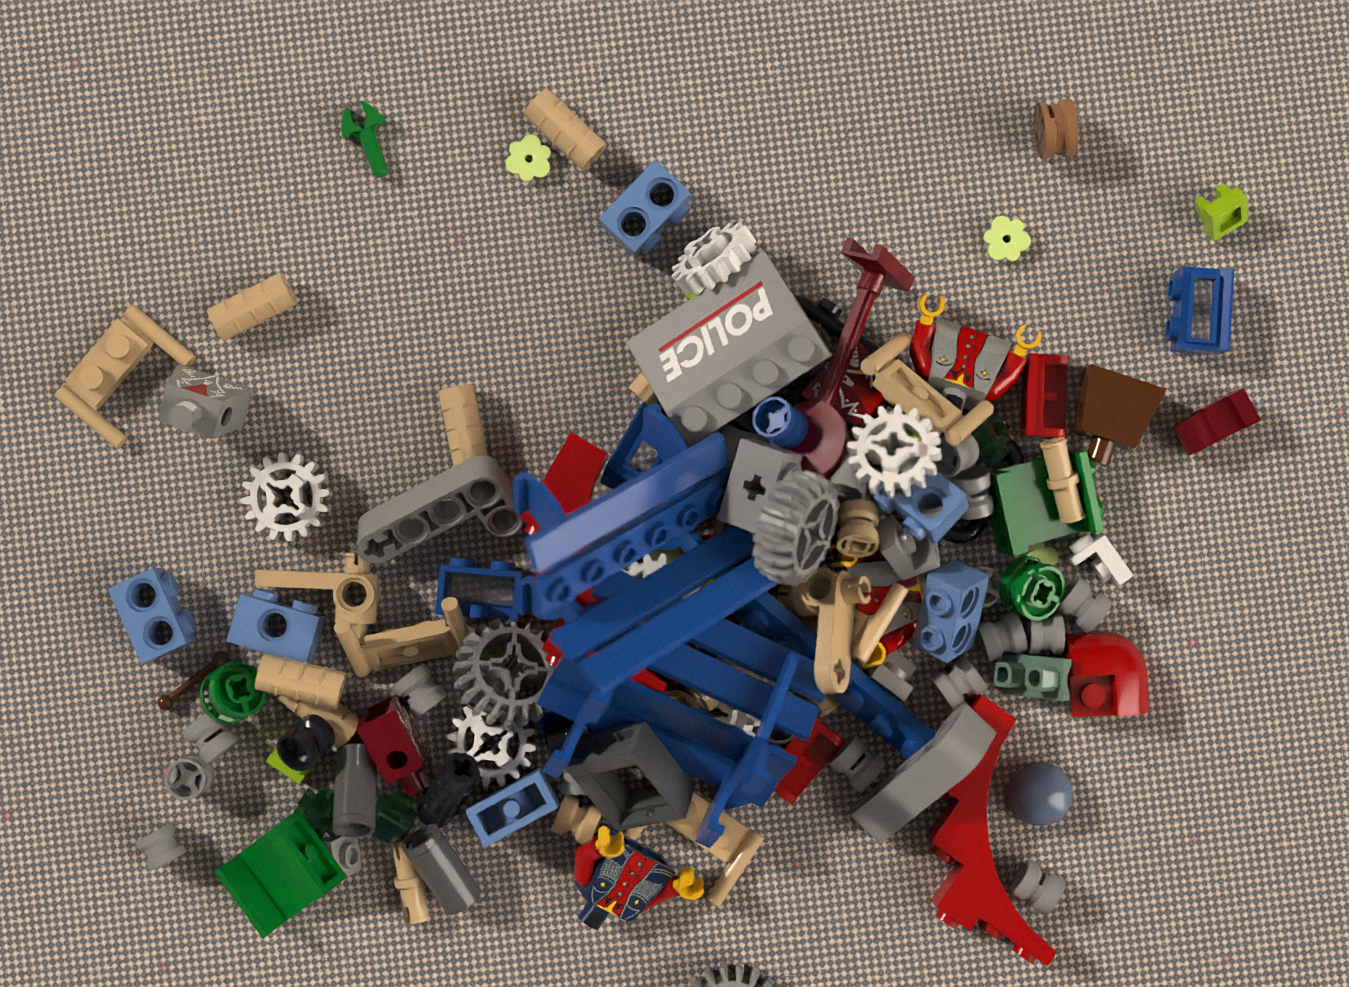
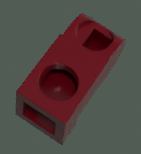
M1241 388L1191 413V416L1173 425L1172 428L1186 454L1189 456L1244 428L1252 426L1261 421V418L1244 388Z

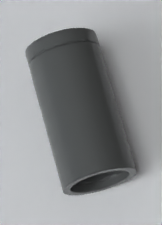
M348 744L336 750L332 830L335 834L343 837L360 838L369 836L375 831L377 766L364 744Z
M429 824L418 829L403 843V852L448 915L464 911L478 899L481 894L480 887L436 824Z

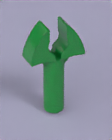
M361 100L362 107L367 114V119L364 123L365 129L354 123L352 113L348 106H346L342 117V136L345 140L351 137L360 140L374 177L382 178L389 173V169L375 133L378 127L387 123L375 108Z

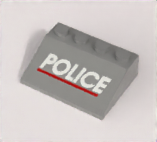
M765 250L741 265L739 272H732L728 275V281L725 283L719 281L712 290L705 289L699 295L682 304L626 342L662 407L688 447L704 440L764 399H767L833 356Z

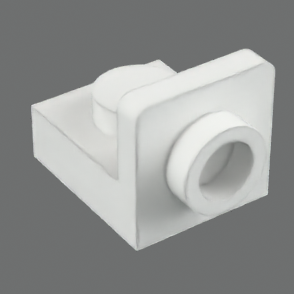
M1090 533L1084 535L1069 546L1072 553L1064 558L1069 565L1076 566L1091 555L1094 560L1090 562V565L1104 583L1109 580L1111 584L1121 585L1134 576L1105 535H1096L1095 537H1092Z

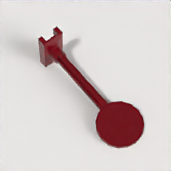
M846 238L841 253L862 273L856 286L858 292L816 399L793 406L807 418V435L798 446L787 449L803 455L800 462L802 471L805 472L807 470L827 477L838 468L847 451V443L849 441L847 423L841 414L833 408V405L874 300L880 296L883 286L909 292L915 278L883 245L875 244L870 255L852 238Z

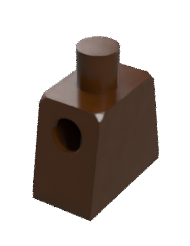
M1093 364L1083 368L1073 432L1091 438L1087 454L1093 464L1109 467L1115 447L1125 450L1136 448L1165 394V388Z

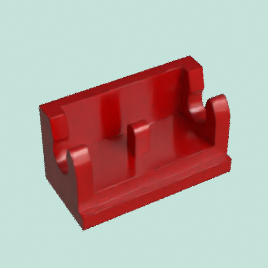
M1029 353L1025 355L1028 357V360L1022 369L1020 438H1066L1069 356Z
M816 718L810 736L806 741L794 737L781 746L785 752L796 756L797 760L796 764L783 779L777 782L774 791L789 804H793L837 750L842 747L845 741L821 720Z

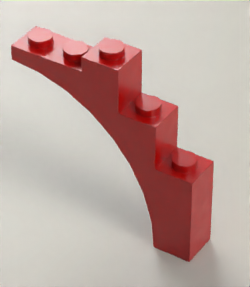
M573 432L569 434L542 480V483L560 505L565 516L591 502L595 484L609 456L607 452ZM524 511L520 517L522 521L528 523L524 531L532 535L541 530L534 517L528 511ZM585 546L584 548L578 550L577 552H575V554L578 553V552H580V551H582L583 549H585L586 546ZM549 568L543 570L540 573H536L535 577L547 571ZM593 586L575 596V601L584 610L589 600L600 604L599 600L591 597L594 589ZM559 617L551 633L567 624V622L562 617ZM549 634L541 650L548 653L545 660L556 667L563 653L550 640ZM592 652V653H590L589 655H587L586 657L589 658V657L593 656V655L596 654V653H595V652ZM644 668L630 677L632 681L651 690L663 692L667 686V681L649 668Z
M981 694L978 696L974 695L968 705L996 731V735L978 765L941 796L944 800L947 799L949 794L953 798L926 834V837L934 844L930 849L931 852L949 865H951L954 859L957 860V863L931 898V901L939 909L935 915L956 930L958 925L961 924L971 931L978 919L981 918L979 926L997 940L1002 935H1005L1016 943L1012 950L1031 964L1038 959L1048 966L1057 952L1028 926L1012 905L997 875L989 846L987 804L990 780L1000 749L1017 719Z

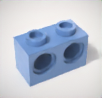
M655 159L598 218L600 226L634 258L641 252L648 255L663 239L659 233L670 222L676 226L688 214L691 208L687 204L691 201V193ZM664 188L669 190L674 196L673 201L664 207L655 205L650 197L657 189ZM629 218H639L645 223L646 227L640 235L629 236L622 229L624 222Z
M897 447V448L895 449V451H894L890 456H894L896 450L899 449L900 447ZM880 466L876 471L883 474V468ZM938 471L936 476H929L927 474L923 476L926 484L924 489L916 484L911 485V495L908 497L904 495L902 490H895L893 498L890 499L883 487L875 495L871 496L872 501L885 513L890 514L894 511L904 519L902 525L919 540L926 537L935 545L969 509L966 494ZM931 503H936L943 507L940 513L935 516L928 517L921 514L922 509Z
M956 559L927 574L913 646L946 663L974 647L989 575Z
M151 568L108 588L141 664L153 662L197 642L193 632L197 631L195 621L187 609L182 610L176 595L180 594L179 586L174 576L170 572L166 573L164 568ZM146 584L151 585L156 593L155 601L150 606H146L140 598L141 589ZM162 621L169 623L173 630V636L167 644L163 643L157 636V628Z

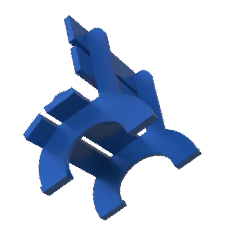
M657 403L643 409V441L656 450L663 462L565 516L560 505L547 487L529 472L525 471L513 478L514 511L519 514L528 511L541 528V530L524 539L531 567L537 573L549 568L534 578L528 575L516 582L517 612L522 616L530 612L544 620H555L562 617L567 624L550 633V640L572 664L592 652L596 653L579 663V671L602 695L779 584L760 574L759 569L755 567V557L750 558L734 569L731 568L752 555V550L756 543L753 541V535L749 531L731 525L706 541L694 531L696 525L720 511L731 471L725 468L697 485L696 483L730 464L724 435L716 432L687 448L676 428L661 414V406ZM669 499V501L657 507V505ZM642 515V516L639 517L638 519L632 521L631 523L625 525L624 527L618 529L617 531L611 533L610 535L604 537L603 539L597 541L596 543L590 545L589 547H587V548L583 549L582 551H580V552H578V553L575 554V552H577L578 550L584 548L585 546L591 544L592 542H594V541L600 539L601 537L607 535L608 533L614 531L615 529L621 527L622 525H624V524L628 523L629 521L635 519L636 517ZM680 547L685 552L587 612L575 601V596L597 585L602 580L631 565L655 549L668 551ZM709 580H713V582H711L707 586L693 593L689 597L685 598L684 600L667 609L663 613L654 617L650 621L636 628L635 630L623 636L619 640L615 642L613 641V639H615L616 637L620 636L629 629L643 622L647 618L651 617L660 610L674 603L678 599L682 598L691 591L705 584Z
M620 570L595 585L591 597L604 602L641 579ZM678 599L674 603L670 604L669 606L665 607L656 614L644 620V622L650 621L654 617L658 616L659 614L663 613L664 611H666L667 609L671 608L672 606L676 605L684 599ZM589 600L585 611L587 612L599 604ZM724 618L687 642L776 683L775 686L685 644L680 645L646 668L760 720L761 722L755 737L746 734L743 729L737 726L727 725L708 716L701 709L690 708L679 703L662 691L651 690L632 681L631 678L602 695L579 671V663L588 659V657L585 656L572 664L563 654L552 676H550L537 704L573 720L574 723L561 751L557 749L554 751L546 763L543 772L557 779L560 777L569 764L585 726L594 731H599L644 720L685 773L717 787L695 839V842L711 848L724 832L725 826L719 824L718 821L731 794L763 808L776 788L777 782H780L796 764V756L785 752L780 746L768 742L773 727H776L806 741L810 736L820 707L788 693L787 690L790 689L818 703H821L825 697V694L819 690L816 684L814 660ZM639 623L638 625L634 626L625 633L613 639V641L615 642L619 640L623 636L640 627L642 624Z

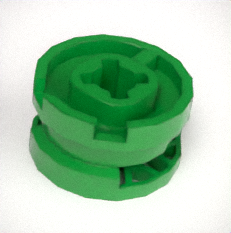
M1031 556L1017 558L1008 565L999 585V596L1003 605L1012 611L1019 612L1030 620L1036 621L1048 618L1053 614L1062 602L1065 592V580L1062 572L1056 567L1042 563L1037 558Z
M231 661L211 672L204 679L200 688V702L205 713L216 722L236 724L258 712L265 703L267 692L255 689L258 669L253 665H245L242 661ZM204 689H205L209 694H207V695L204 696ZM209 697L211 703L206 704L205 698ZM208 707H213V711L211 712ZM217 711L220 713L218 717L215 716Z

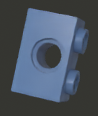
M255 588L253 594H240L226 642L275 656H286L288 659L300 662L307 661L309 664L313 663L327 617L326 615L316 613L317 605L294 599L293 605L277 601L279 594ZM275 613L283 615L287 621V629L282 636L275 635L269 627L270 619Z
M543 766L471 803L465 809L484 847L559 807L561 800L547 774L543 772Z

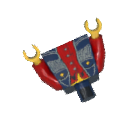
M603 823L599 826L595 836L579 846L575 851V885L582 896L588 901L578 917L584 924L594 930H599L609 913L629 922L633 921L640 913L665 900L678 896L688 900H695L703 895L704 878L694 879L693 869L684 867L681 869L679 876L675 875V871L662 854L624 835L622 831L618 832Z

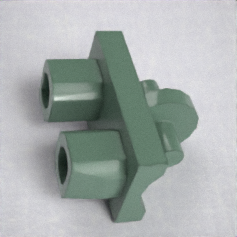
M1004 653V662H996L994 684L996 687H1002V694L1069 701L1070 693L1067 688L1072 659Z

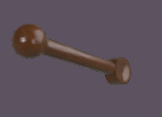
M225 651L214 653L212 661L169 695L160 696L157 701L158 707L164 711L170 710L173 707L174 701L215 668L229 663L228 653Z

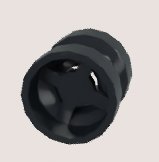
M316 714L304 716L297 722L294 729L287 731L279 738L277 742L279 757L284 764L293 770L305 771L317 761L318 756L325 754L334 745L335 734L333 728L324 718Z

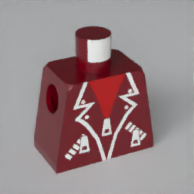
M860 341L857 343L833 408L841 414L847 423V428L851 431L853 427H861L865 423L863 419L865 414L873 419L878 418V407L883 406L887 414H893L895 408L872 385L877 377L874 374L866 375L862 372L861 363L871 354ZM831 359L804 390L798 399L803 403L816 399Z
M395 694L364 709L356 729L384 781L391 783L399 779L407 796L417 794L426 789L430 784L422 767L426 763L427 750L403 698ZM395 751H402L405 754H398Z

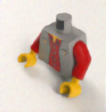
M927 293L922 294L917 300V309L922 314L921 320H917L915 323L909 349V355L916 374L962 412L964 408L972 410L981 401H995L1012 388L1028 360V357L1025 356L1028 349H1032L1040 343L1041 332H1038L1032 344H1025L1021 340V332L1027 324L1021 326L1016 331L1015 340L1017 345L1013 350L1010 349L1012 344L1010 341L941 318H937L935 324L932 323L933 318L943 312L945 301L942 296H938L936 309L928 312L925 308Z
M832 543L830 548H837V543ZM880 543L879 549L870 556L851 557L842 554L840 562L832 563L833 567H843L844 571H847L852 578H858L859 576L868 578L871 592L862 593V595L869 594L871 596L870 601L865 604L855 603V609L871 618L874 617L894 582L909 590L870 655L869 662L862 665L865 669L883 663L886 656L902 648L915 634L927 574L936 570L933 569L902 581L881 553Z

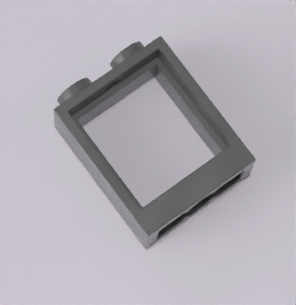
M644 720L582 734L569 764L565 768L617 831L686 818L695 789V784ZM637 765L654 787L630 791L614 769Z

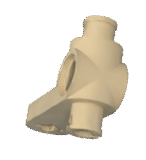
M345 553V573L255 569L254 586L333 589V600L336 605L335 622L343 619L348 620L360 644H365L364 636L368 634V624H376L377 604L380 600L378 574H370L371 563L364 561L358 553ZM355 582L362 584L367 593L365 601L360 606L352 604L347 596L349 587Z
M817 567V571L813 575L810 574L809 579L805 583L801 582L798 586L781 585L778 588V593H786L787 595L777 596V601L789 611L796 610L801 617L819 616L814 665L816 684L823 694L843 693L848 687L850 677L855 603L865 604L870 601L871 596L869 594L862 595V593H870L871 586L868 578L865 576L852 578L847 571L833 572L827 567Z

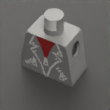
M180 364L167 381L158 420L179 430H186L207 438H218L244 426L253 388Z

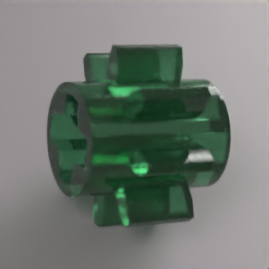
M989 416L971 433L979 447V456L975 465H980L984 462L987 467H990L993 463L999 462L1010 453L1008 447L1004 445L1010 440L1009 430L997 417Z
M322 787L315 793L311 789H307L298 801V806L294 812L299 809L320 839L325 833L335 837L336 834L332 830L334 790Z
M398 790L394 792L391 798L382 793L376 802V827L371 835L387 844L392 841L394 836L404 840L418 816L417 812L410 809L414 799Z

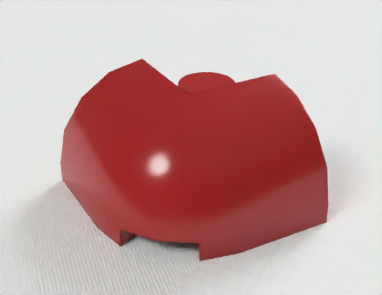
M1104 631L1065 633V647L1062 655L1064 659H1072L1067 682L1070 693L1068 701L1069 716H1131L1150 712L1147 668L1142 653L1131 640L1118 633Z

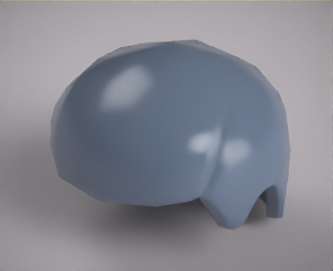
M1034 763L1015 771L1010 776L1005 790L1007 806L1017 820L1036 826L1050 825L1066 816L1073 802L1070 779L1061 768L1047 763Z

